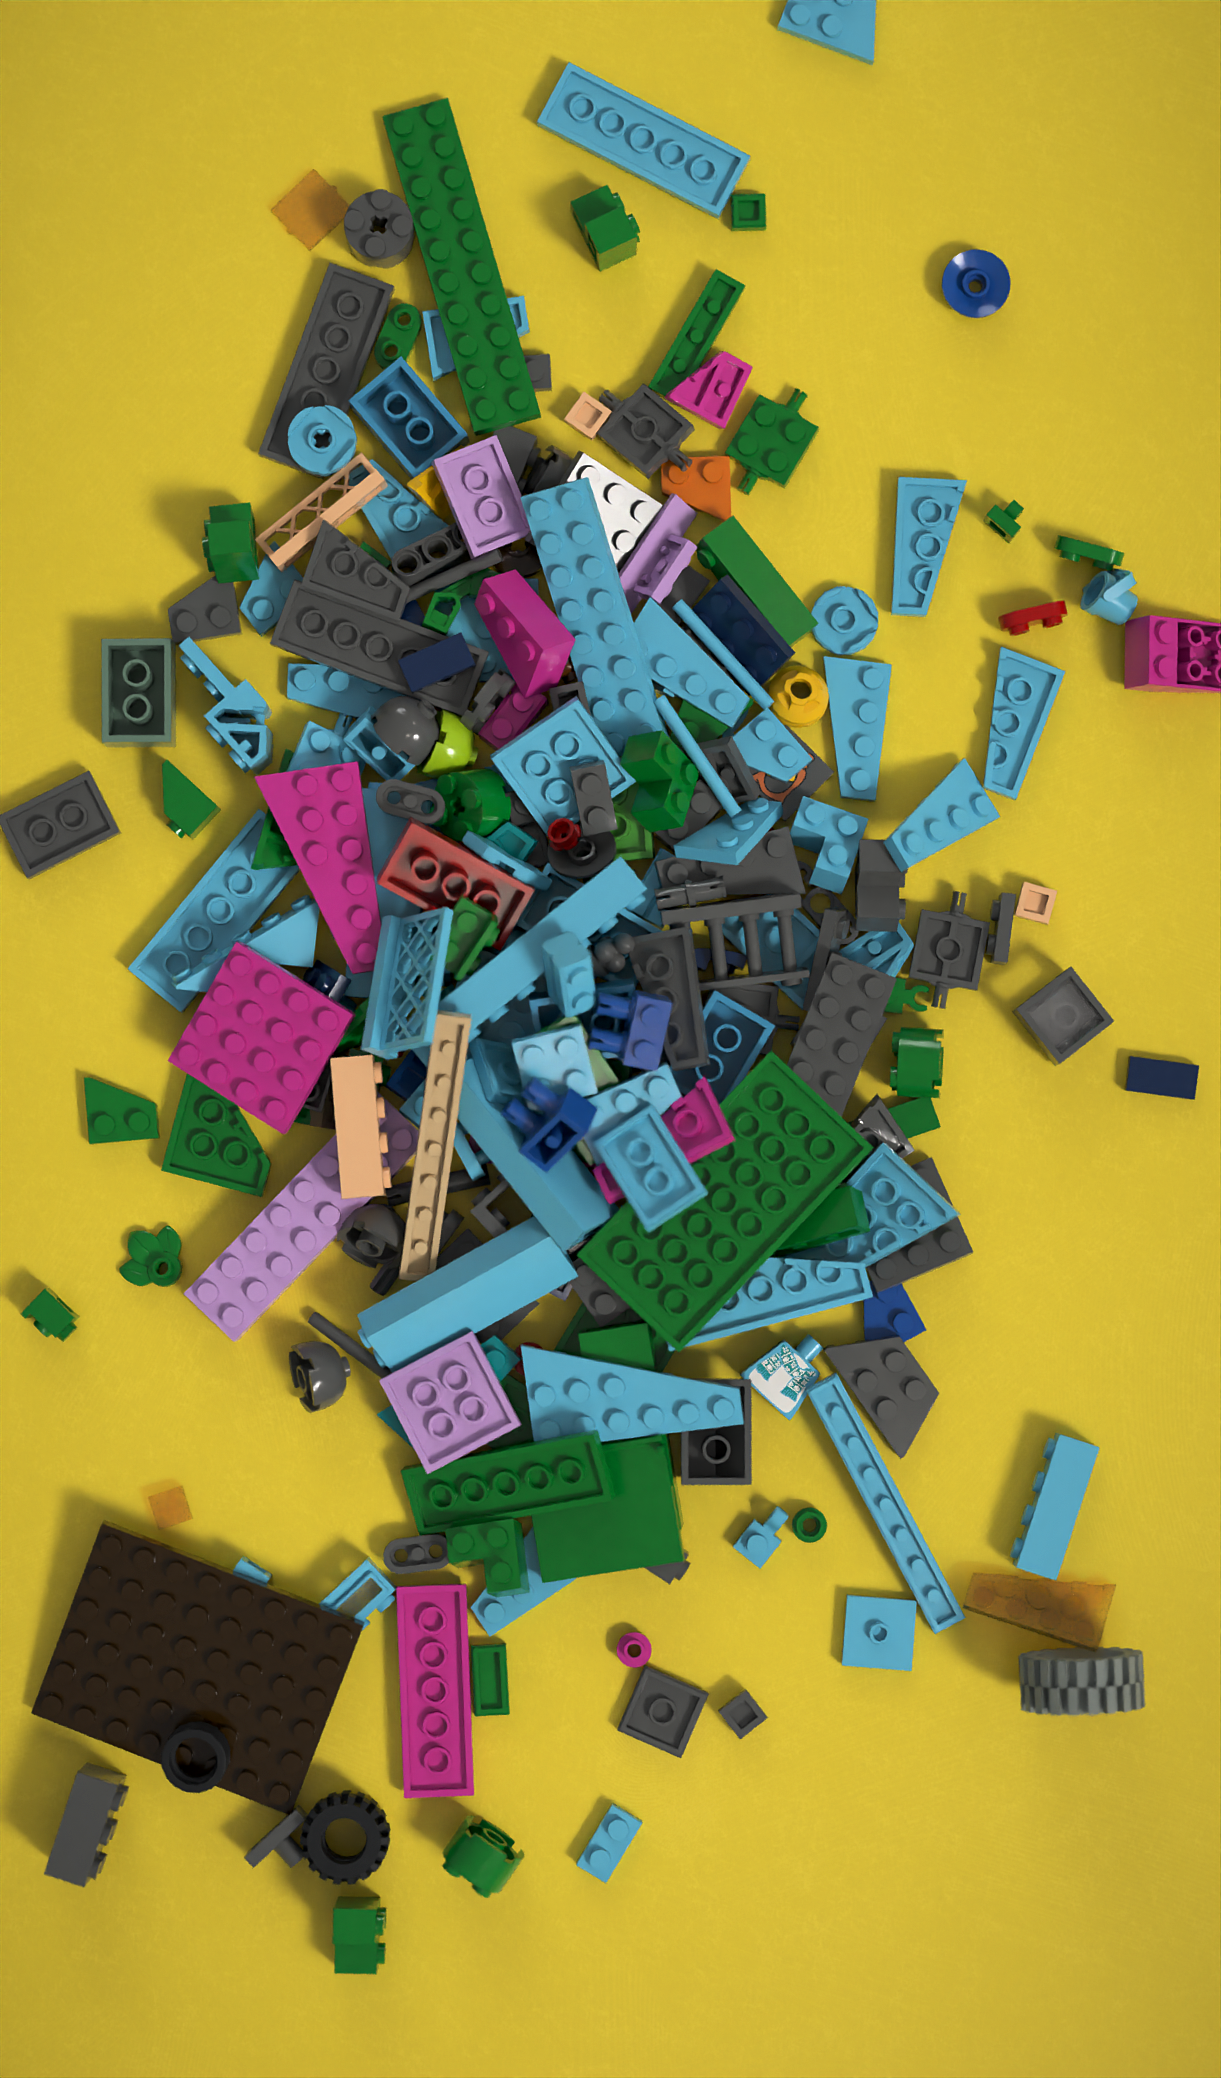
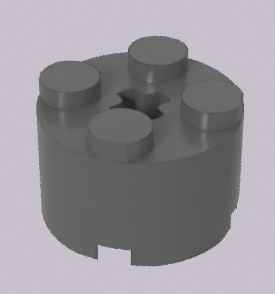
M384 189L365 193L353 201L344 217V230L349 248L354 257L362 264L369 267L391 268L400 264L410 254L415 237L412 215L408 206L398 196ZM376 226L381 228L385 226L386 232L383 234L379 231L374 232V228Z

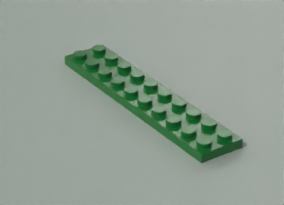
M448 98L382 116L475 436L541 418L538 402Z

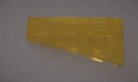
M973 1572L962 1608L1096 1653L1116 1584L1094 1585L1081 1581H1072L1071 1583L1058 1582L1045 1578H1037L1035 1580L1023 1579L1018 1576Z

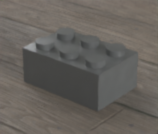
M88 1762L77 1772L44 1872L45 1875L85 1887L91 1879L96 1880L98 1873L101 1874L107 1857V1853L102 1852L104 1845L107 1846L109 1840H112L118 1820L114 1819L113 1816L115 1811L118 1812L120 1806H123L129 1790V1786L124 1785L127 1775Z

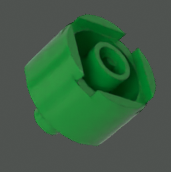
M488 768L441 775L438 778L435 791L444 799L445 813L433 825L438 826L443 834L454 841H462L468 830L484 838L489 837L507 823L510 818L511 799L510 796H505L502 787L506 786L504 780L498 773ZM432 802V808L430 809V812H429V813H431V812L434 810V807H435V806H434V803H433V802Z
M901 1027L900 1032H893L892 1053H894V1056H898L897 1067L891 1066L890 1087H892V1091H897V1096L940 1098L941 1093L939 1089H934V1087L942 1086L944 1047H941V1041H937V1038H944L943 1029Z
M468 1815L443 1850V1856L446 1861L442 1866L452 1876L457 1878L462 1876L471 1882V1887L476 1893L489 1898L492 1893L501 1892L523 1860L524 1852L520 1849L516 1853L512 1848L515 1841L497 1826L482 1819L480 1824L474 1823L472 1820L475 1816Z

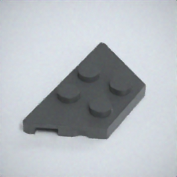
M893 1335L877 1340L867 1339L837 1346L833 1344L824 1347L823 1349L892 1448L900 1459L903 1458L939 1395L938 1390L899 1335Z

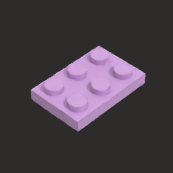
M497 435L431 462L471 559L527 536L530 527L520 498L522 495Z

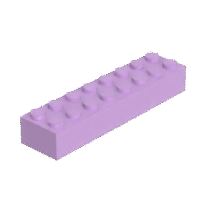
M384 1098L386 1118H380L381 1132H387L389 1153H382L383 1166L390 1167L392 1180L415 1156L419 1130ZM336 1134L184 1292V1295L233 1342L238 1341L334 1241L346 1218L355 1209L369 1204L374 1199V1197L341 1198Z

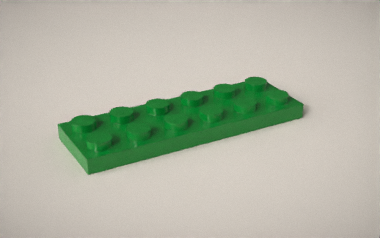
M598 1430L466 1454L429 1474L426 1473L422 1463L408 1465L401 1470L419 1536L443 1532L447 1528L514 1519L612 1501L616 1497Z

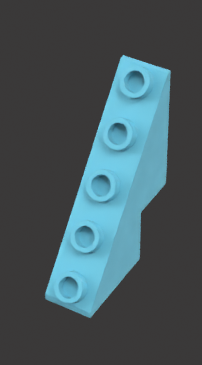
M309 895L300 897L291 904L292 909L283 915H280L279 912L270 915L261 922L263 927L253 933L247 930L238 934L231 940L233 945L223 951L217 948L208 952L201 958L203 963L193 969L186 966L175 972L171 976L173 979L171 985L179 990L207 992L236 941H241L276 964L313 968L320 909L316 900L310 898Z

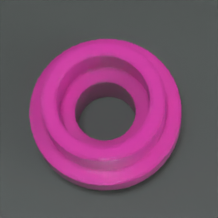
M639 1632L627 1633L618 1642L617 1655L620 1661L628 1667H640L651 1656V1643L645 1635ZM631 1644L640 1646L641 1652L638 1656L629 1655L627 1649Z

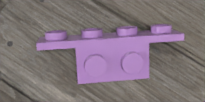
M674 493L670 495L619 572V578L631 614L641 598L648 600L651 597L656 603L660 604L669 595L677 577L689 565L691 556L697 549L694 543L682 536L698 513Z

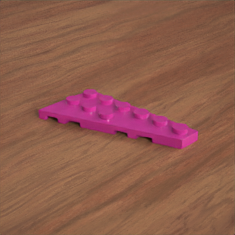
M356 761L254 776L352 974L374 971L382 923L359 763Z

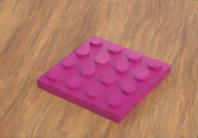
M236 941L168 1061L275 1130L286 1134L356 1014L246 944Z

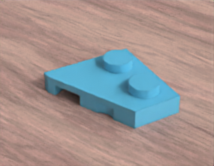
M275 541L270 545L273 552L280 548ZM267 554L258 569L259 580L252 581L239 607L261 637L277 625L294 579L301 582L303 580V577L293 564L281 572Z
M769 708L765 711L763 710L733 736L748 768L766 773L784 783H787L813 760Z

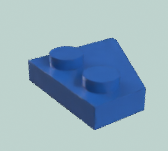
M869 1281L873 1297L863 1300L865 1340H877L882 1337L899 1335L903 1342L926 1331L902 1284L877 1294L872 1281Z

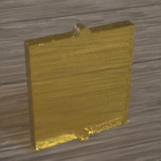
M313 169L271 209V212L287 227L288 234H294L311 251L344 220L350 205L337 193L336 186H330Z

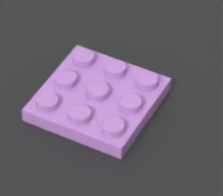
M474 1331L379 1380L427 1474L522 1425Z

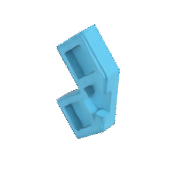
M468 830L462 839L463 844L481 858L493 865L495 863L508 870L513 877L542 891H547L553 881L533 865L509 855L487 838Z

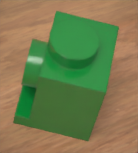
M45 1288L21 1313L25 1319L33 1316L36 1319L33 1325L43 1335L49 1337L52 1334L62 1342L77 1329L74 1322L79 1316L50 1288Z

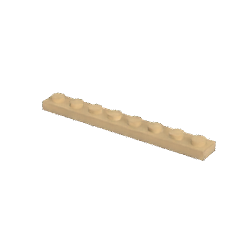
M437 1010L433 1042L430 1045L399 1268V1279L418 1281L436 1271L471 1014Z

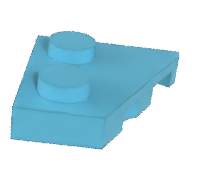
M898 923L897 932L869 931L841 949L839 953H842V957L895 978L913 950L914 944L901 924Z

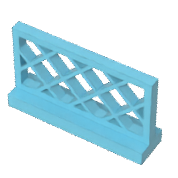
M443 907L405 918H398L393 915L382 918L361 1046L362 1050L390 1060L397 1058L399 1051L432 1044L453 916L452 909ZM439 921L438 929L432 936L430 932ZM425 940L427 944L418 955L416 951ZM433 954L432 963L427 969L425 964ZM420 973L422 977L413 988L411 984ZM428 987L427 996L421 1002L419 998ZM415 1007V1013L412 1015L410 1020L407 1021V1015L412 1010V1008ZM422 1022L421 1035L416 1036L414 1031Z

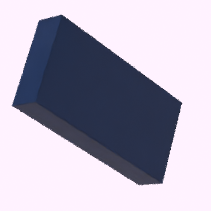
M458 633L398 660L412 694L476 666L462 633Z
M1130 1056L1125 1091L1195 1100L1199 1065Z

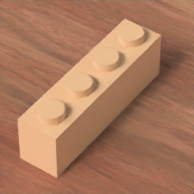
M373 1055L330 1058L341 1198L386 1196L385 1188H391L390 1167L383 1166L382 1153H389L387 1132H381L380 1118H386L384 1097H378L377 1083H383L381 1062H375Z

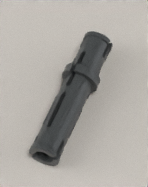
M486 1163L481 1166L485 1176L474 1182L467 1169L450 1172L447 1194L491 1185ZM412 1181L391 1185V1188H385L389 1206L393 1207L409 1203Z

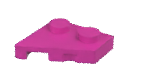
M720 351L669 391L665 399L716 428L725 429L753 367L726 351Z

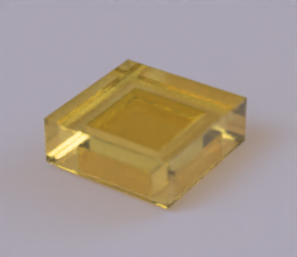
M182 1485L148 1497L158 1530L193 1519Z

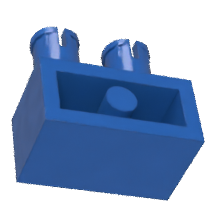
M633 990L630 999L599 992L597 1001L601 1004H596L595 1015L625 1019V1029L622 1033L592 1027L590 1030L591 1038L588 1039L587 1048L618 1054V1058L623 1065L658 1071L673 1002L667 996Z
M533 1077L531 1082L529 1081L524 1087L521 1095L539 1107L544 1114L537 1115L533 1113L517 1098L513 1097L503 1108L500 1115L524 1132L525 1139L519 1152L547 1173L588 1133L598 1109L571 1087L563 1095H557L536 1077Z

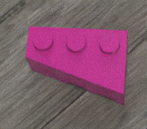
M516 569L483 579L474 605L524 699L557 687L576 639Z

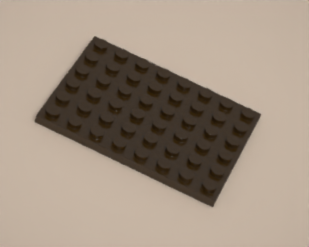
M104 1520L31 1714L158 1764H161V1753L166 1741L179 1726L192 1721L206 1722L217 1727L226 1736L230 1746V1763L223 1778L215 1786L290 1815L294 1809L365 1622ZM189 1738L178 1745L176 1762L185 1773L192 1776H204L213 1770L216 1764V1753L208 1742L199 1738Z

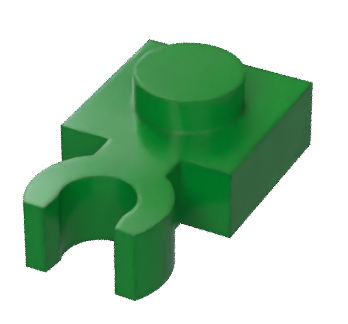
M897 978L884 1012L902 1014L903 1004L908 1005L916 1012L926 1011L927 1006L918 1005L914 1000V996L918 992L928 993L929 988L924 985H917L911 990L905 989L906 979Z

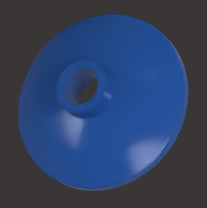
M968 250L958 254L948 263L942 277V291L949 306L957 313L970 318H982L995 313L1006 302L1010 292L1011 282L1007 267L996 255L985 250ZM971 282H978L981 285V290L979 292H972L969 289V284Z

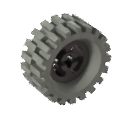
M1075 1647L1053 1650L1042 1649L1019 1655L1022 1711L1028 1713L1036 1712V1714L1050 1713V1715L1069 1714V1716L1079 1714L1098 1715V1713L1114 1714L1116 1712L1139 1710L1141 1707H1145L1143 1652L1141 1650H1133L1131 1648L1120 1649V1647Z

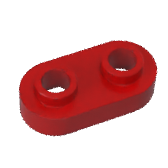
M1055 601L1013 611L999 616L998 620L1002 632L1009 631L1010 636H1017L1029 632V626L1042 623L1043 628H1050L1063 623L1062 618L1068 615L1065 601Z

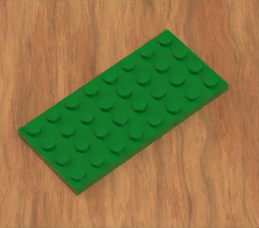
M772 1051L762 1059L720 1104V1108L735 1137V1141L690 1163L708 1194L650 1232L645 1229L629 1201H627L577 1254L587 1266L678 1352L694 1338L874 1148Z

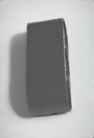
M457 523L449 525L397 551L392 557V573L407 585L412 586L471 560L465 543L461 541L463 537ZM434 552H441L445 554V556L441 558H434L430 556V554ZM403 567H412L415 569L413 572L404 573L400 571V569Z

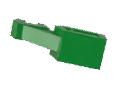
M486 568L457 581L441 592H434L422 627L446 636L460 611V601L467 596L469 598H477L483 579L501 573ZM439 602H452L453 604L450 616L435 610V606H438Z

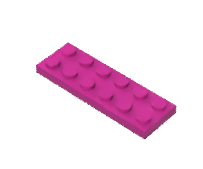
M467 1584L397 1586L404 1798L474 1796Z

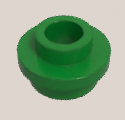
M811 1507L803 1508L795 1514L792 1521V1529L798 1539L803 1542L813 1543L824 1536L827 1529V1521L819 1510ZM808 1518L814 1519L816 1522V1527L812 1531L803 1529V1522Z

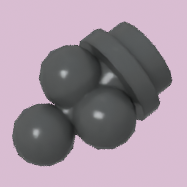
M621 933L615 939L602 937L595 946L591 944L586 947L591 954L594 979L598 976L603 978L610 974V972L616 973L624 968L625 959L622 954L630 953L635 947V941L630 934Z

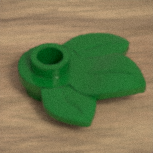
M167 1225L158 1233L157 1237L149 1232L140 1230L132 1231L129 1234L127 1245L132 1259L120 1267L121 1275L127 1281L137 1286L154 1283L161 1287H168L175 1284L182 1273V1264L178 1258L182 1245L177 1232ZM167 1263L168 1271L160 1275V1266Z

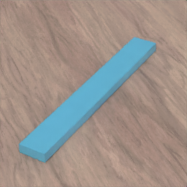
M837 1373L806 1388L807 1394L934 1634L964 1619L965 1616Z

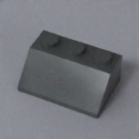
M690 1378L740 1387L744 1424L681 1432V1485H752L751 1379Z

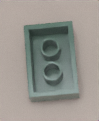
M171 638L101 639L102 743L107 748L176 747V644Z

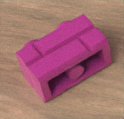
M515 684L511 689V694H507L479 731V738L497 751L523 733V730L529 729L548 705L547 698L542 694H537L524 699L517 684Z

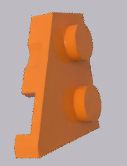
M729 456L688 457L692 460V464L690 467L686 465L687 470L684 472L670 460L661 465L662 495L669 498L674 493L692 509L718 518L720 522H725L731 517Z

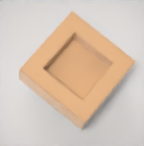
M583 392L564 418V422L590 441H593L597 432L609 419L612 411L586 392Z
M1023 882L1014 916L1048 925L1057 890Z

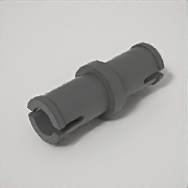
M723 875L696 882L688 879L684 880L685 884L654 889L658 911L689 904V907H695L697 902L727 897Z

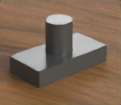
M298 1805L290 1815L281 1820L246 1853L245 1860L254 1868L272 1850H275L286 1864L292 1868L303 1858V1849L290 1834L306 1820L308 1814Z

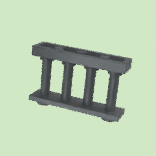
M797 891L696 904L697 906L689 907V905L677 906L660 911L661 923L669 925L670 930L687 926L691 927L690 922L704 920V926H708L714 978L699 980L700 991L781 981L782 986L802 984V978L810 977L807 967L797 968L791 915H794V909L802 908L800 893ZM773 912V917H777L783 970L762 972L756 921L760 919L759 913ZM738 916L739 921H743L749 974L728 976L722 924L725 923L726 917Z

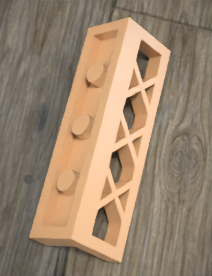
M361 452L255 540L277 568L283 572L314 547L323 520L328 521L337 528L388 487V484ZM362 464L370 475L356 486H349L350 473ZM345 478L344 485H336ZM330 489L343 491L342 498L329 508H322L323 495ZM318 500L317 507L310 506ZM303 511L317 512L316 519L302 530L296 529V520L300 513ZM289 522H291V528H290V529L283 528V527H285ZM276 533L290 534L289 541L275 552L266 543Z

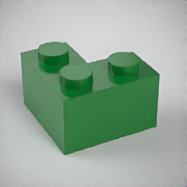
M608 184L570 202L571 213L599 272L637 255V243L640 242L638 224L632 213L626 215L625 207L617 192L612 194Z
M251 503L210 506V519L204 520L206 537H202L204 557L207 558L209 572H215L218 584L259 580L255 520Z
M663 730L629 736L620 765L639 784L630 813L649 833L683 827L700 772Z
M512 1518L445 1529L449 1564L457 1568L484 1564L487 1594L497 1598L530 1593L522 1523Z
M338 1897L333 1909L334 1973L377 1974L379 1964H385L386 1943H379V1935H384V1929H386L387 1908L380 1907V1897Z

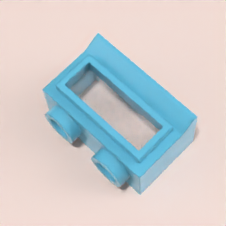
M368 1557L319 1604L364 1621L363 1629H365L370 1624L366 1617L372 1611L377 1609L381 1613L396 1599L392 1593L396 1590L397 1586Z

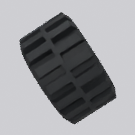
M343 1790L340 1794H336V1792L329 1794L327 1798L321 1799L316 1803L303 1824L300 1837V1845H303L304 1860L308 1859V1867L312 1872L315 1870L319 1872V1878L324 1881L329 1878L334 1880L333 1884L341 1885V1882H348V1885L356 1884V1881L359 1879L364 1881L370 1877L373 1871H377L385 1858L390 1843V1825L385 1819L387 1815L383 1809L380 1810L377 1807L378 1803L373 1798L371 1800L365 1798L364 1793L352 1794L351 1790ZM340 1818H348L359 1823L366 1834V1844L363 1850L353 1856H341L333 1852L325 1840V1832L328 1825Z

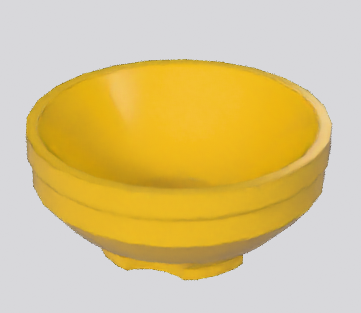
M790 666L782 669L773 677L767 688V693L774 700L769 709L782 724L789 727L803 728L815 724L824 715L828 706L829 692L824 679L813 669L805 666ZM796 682L807 684L810 688V695L804 699L795 697L791 692V685Z

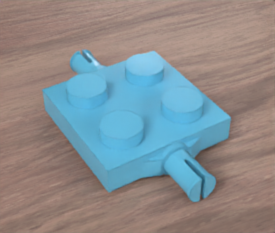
M340 713L334 730L326 729L312 721H308L305 724L287 772L357 761L361 776L366 762L357 754L356 749L352 750L342 740L353 720L352 717L348 716L346 718L347 714Z

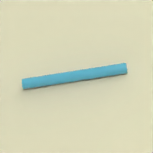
M684 600L678 601L672 609L765 711L774 703L769 694Z
M665 695L656 699L654 704L729 817L731 818L742 811Z

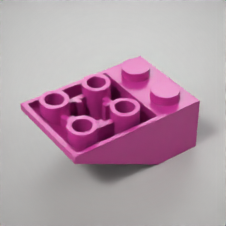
M1153 615L1127 620L1125 622L1124 689L1148 692L1221 693V623Z

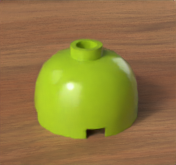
M441 709V712L438 711L435 715L439 723V741L436 742L431 754L421 764L417 765V773L435 779L444 774L463 771L466 765L472 767L479 748L474 746L473 730H468L460 722L462 717Z

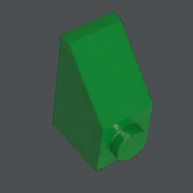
M166 760L162 764L164 814L171 819L166 825L181 839L187 834L194 840L221 809L173 764Z

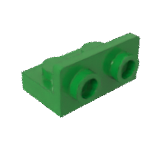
M461 895L452 909L453 916L444 966L445 969L454 974V978L461 982L465 974L471 976L475 972L481 961V958L477 957L484 945L490 947L500 932V929L497 928L498 916L464 895Z

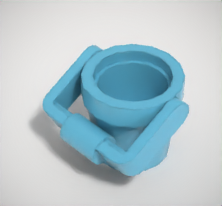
M1113 568L1112 571L1107 570L1098 573L1083 588L1081 608L1091 615H1097L1117 625L1124 624L1133 614L1138 602L1137 596L1129 590L1137 583L1133 573L1129 570Z

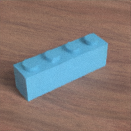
M1055 1433L1054 1439L1048 1438L1042 1458L1047 1459L1043 1472L1037 1471L1032 1484V1491L1036 1492L1033 1504H1027L1024 1509L1021 1524L1025 1525L1021 1539L1015 1538L1010 1552V1557L1014 1558L1013 1565L1016 1568L1055 1581L1057 1580L1100 1447L1059 1433Z

